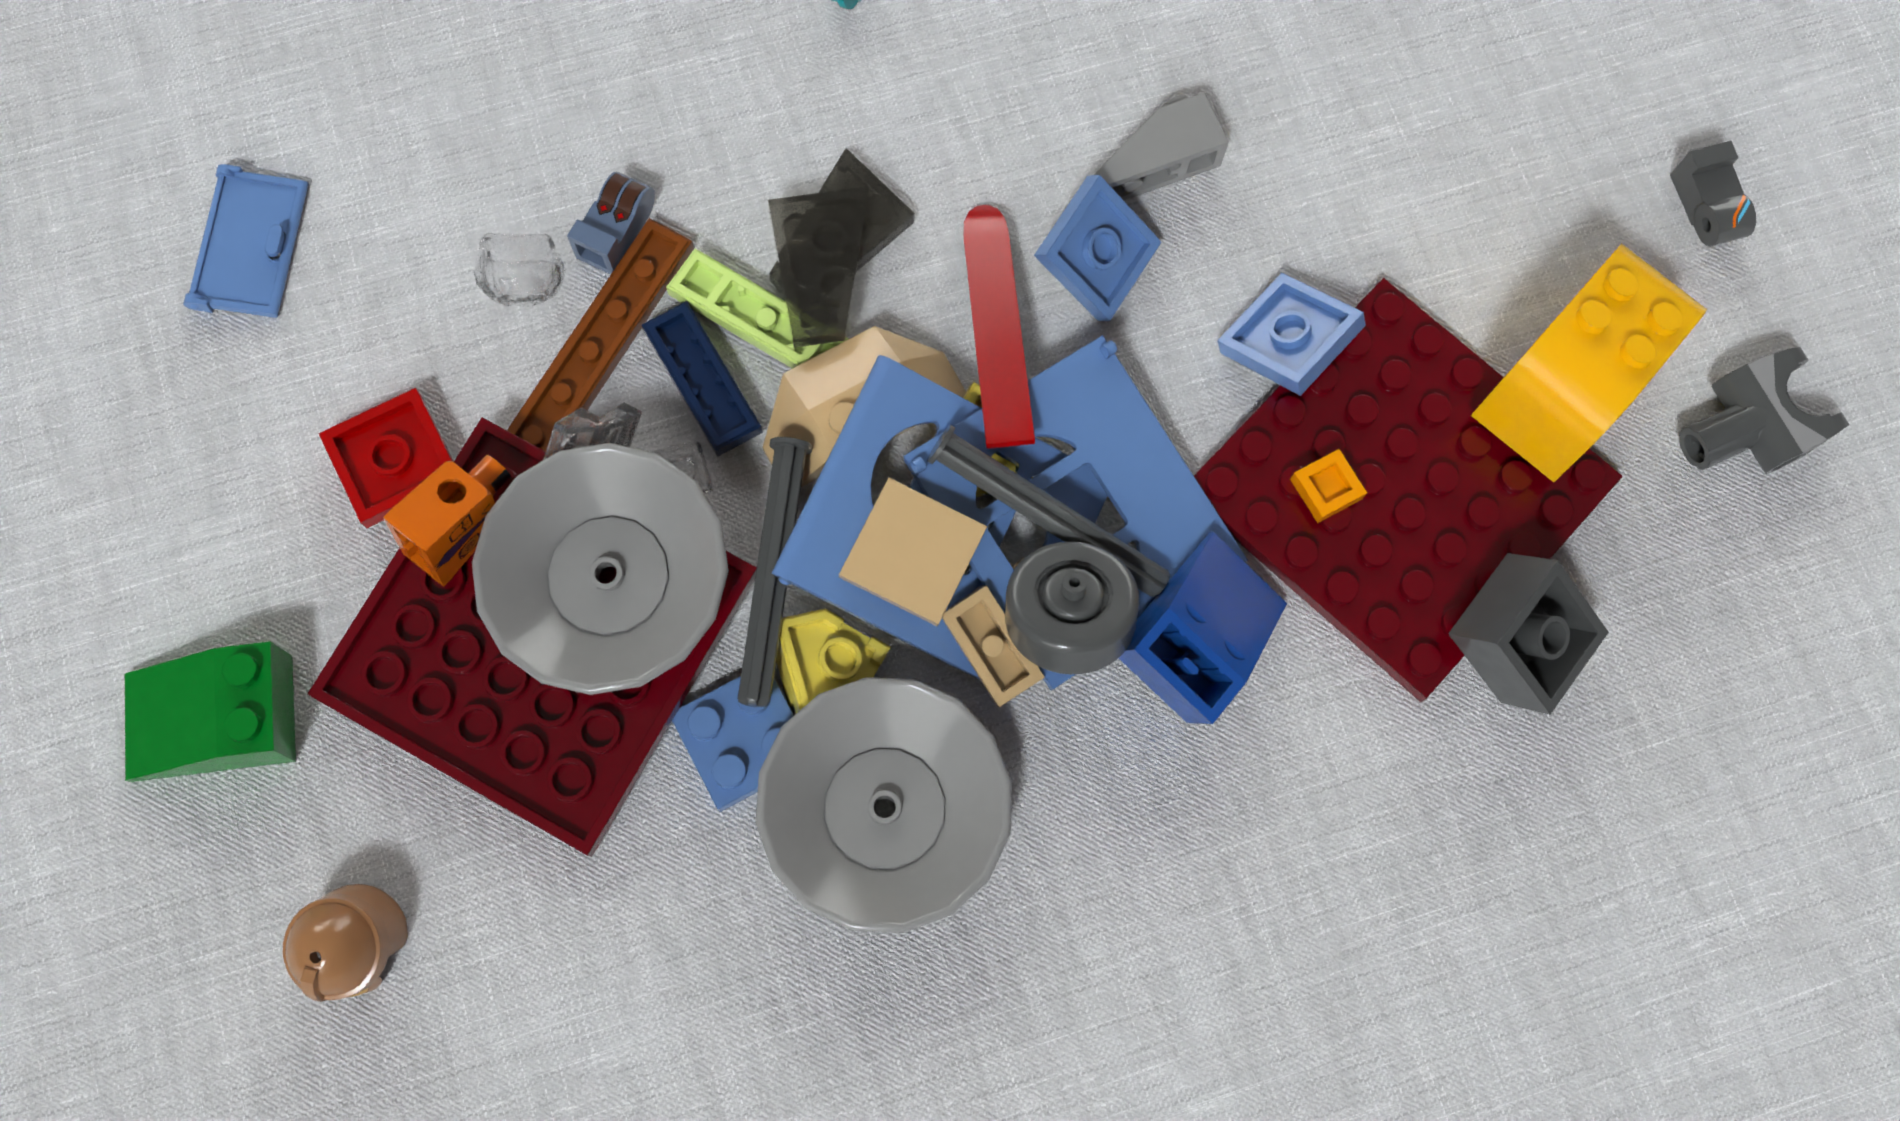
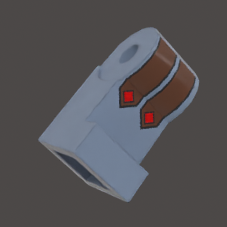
M613 172L609 175L601 188L598 200L594 201L583 221L576 220L567 235L575 257L611 275L645 225L653 208L655 190L620 172Z

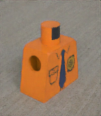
M486 455L469 473L452 461L444 462L396 504L383 519L403 555L444 587L476 550L485 516L495 504L493 496L511 478V475L496 459L489 455Z

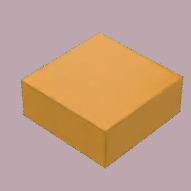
M1340 449L1294 472L1290 478L1317 523L1357 503L1367 494Z

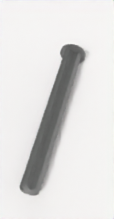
M950 424L932 449L927 462L933 464L937 460L1064 542L1087 543L1112 553L1126 565L1132 573L1138 589L1147 595L1156 596L1164 590L1170 578V573L1167 569L954 434L955 427Z
M775 437L770 439L769 444L770 448L774 450L737 698L739 703L750 707H767L771 701L787 585L780 583L779 577L771 573L796 524L805 458L807 454L812 453L813 447L809 442L790 437Z

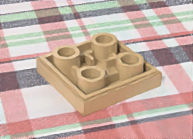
M888 477L839 573V578L938 627L987 526Z

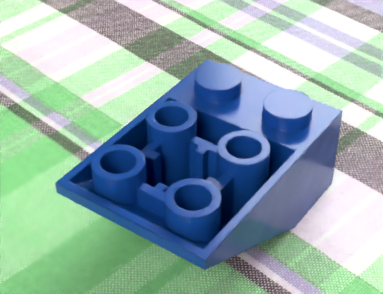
M1210 532L1169 580L1164 590L1154 598L1139 616L1133 639L1119 659L1186 723L1213 724L1248 681L1287 603L1214 532Z

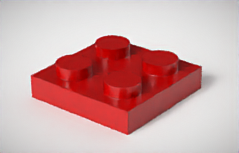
M413 388L318 433L357 517L366 529L384 521L383 517L444 462H454L417 388Z

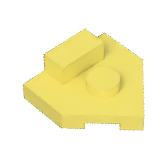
M826 608L782 618L776 663L789 707L794 706L797 714L820 693L865 677L873 678L891 647L873 636L869 638L845 624L843 618Z

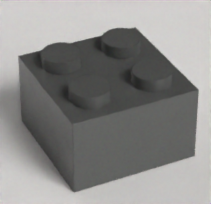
M1507 553L1448 634L1501 703L1551 715L1609 632L1558 560Z

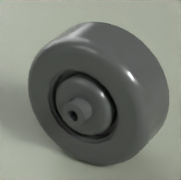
M1059 542L1046 545L1033 551L1021 560L1010 576L1005 601L1007 632L1017 650L1029 661L1043 669L1069 675L1086 674L1100 670L1116 661L1126 651L1133 639L1140 605L1138 586L1126 565L1112 553L1098 546L1082 542Z

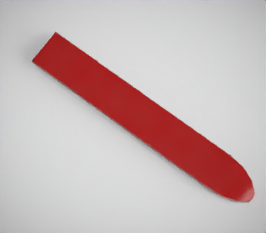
M979 205L971 209L964 220L963 238L986 448L1035 444L1009 230L1005 217L998 208L990 205Z

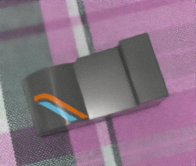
M1732 140L1690 151L1670 174L1691 225L1694 226L1701 242L1710 247L1752 235L1756 226L1754 205L1750 198L1744 194L1733 164L1738 159V155Z

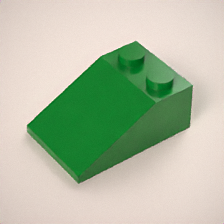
M271 641L213 648L124 674L125 781L136 782L296 762L293 657Z

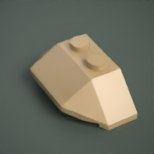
M873 326L783 373L764 440L763 451L772 465L774 450L769 446L770 439L790 437L809 442L813 446L812 453L807 454L805 458L801 487L818 479L878 355L888 357L962 398L966 394V390L944 352ZM915 426L903 430L902 432H900V433H898L897 435H895L893 438H895V437H897L898 435H900V434H902V433H904V432H906V431H908V430L914 428Z

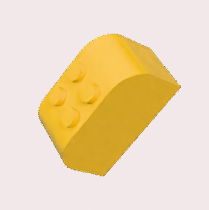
M1621 243L1471 416L1552 482H1555L1630 406L1704 316L1707 309Z

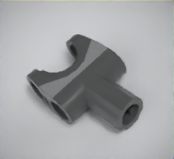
M1795 347L1761 357L1730 372L1713 383L1711 387L1725 409L1683 428L1679 433L1680 447L1689 463L1700 470L1712 467L1750 449L1764 473L1769 474L1799 460L1850 424L1842 412L1833 416L1830 414L1811 415L1798 409L1791 401L1787 392V381L1793 371L1809 361L1801 347Z

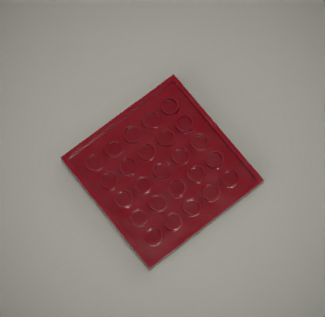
M1383 278L1355 307L1364 312L1366 326L1300 396L1280 385L1194 477L1233 538L1418 701L1423 702L1465 656L1448 633L1507 553L1551 559L1623 476L1589 448L1555 482H1552L1471 416L1472 413L1504 377ZM1340 449L1367 494L1357 503L1317 523L1290 478L1294 472Z
M481 417L454 460V463L469 473L486 455L496 459L511 475V478L493 496L496 503L516 476L552 455ZM399 548L307 695L583 854L592 857L755 581L757 567L726 551L729 571L716 620L686 660L641 687L588 695L541 684L500 653L477 613L472 560L475 551L443 587L403 555ZM606 567L603 569L599 576L600 582L604 584L612 582L617 574L616 568Z

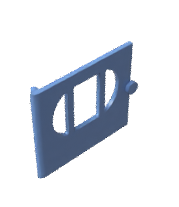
M1102 335L1028 380L1035 437L1054 438L1074 447L1073 453L1028 480L1029 482L1045 490L1081 466H1089L1125 522L1124 527L1113 535L1126 544L1134 542L1137 551L1169 571V580L1210 532H1214L1244 562L1248 561L1115 355L1117 352L1115 342L1112 340L1107 342ZM982 409L954 425V434L990 457L1000 449L986 448ZM942 432L904 455V461L927 497L987 526L969 564L981 583L987 585L1005 614L1006 590L1014 569L989 532L988 525L1013 509L1000 500L994 501L983 509L977 508L976 485L937 460L933 464L927 462L932 449L943 434ZM1139 590L1140 605L1138 618L1156 596H1149ZM1039 667L1045 677L1043 680L1050 690L1055 689L1076 675L1060 674Z
M878 355L771 574L779 577L778 580L783 585L793 584L980 680L942 619L937 627L839 578V573L873 509L871 497L872 473L877 458L886 444L903 430L921 424L934 423L937 430L933 436L934 438L944 432L950 424L954 426L982 409L888 357ZM1036 437L1035 444L1002 447L995 452V454L1015 464V473L1026 480H1030L1068 456ZM1087 465L1081 466L1043 490L1093 523H1096L1107 498L1106 492ZM913 478L909 488L925 495L915 478ZM1014 509L992 522L988 528L999 547L1016 512ZM1047 531L1042 547L1064 541ZM970 567L967 575H963L947 609L983 585L972 567Z

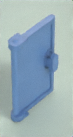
M220 164L216 171L218 179L190 291L185 295L183 305L192 310L213 313V309L277 318L309 183L303 180L243 172L239 166ZM279 253L281 254V256L278 259H271V257H275Z

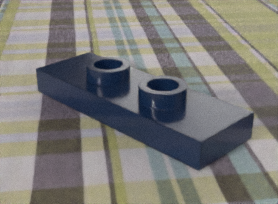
M687 301L641 325L646 337L717 457L763 433L762 426Z

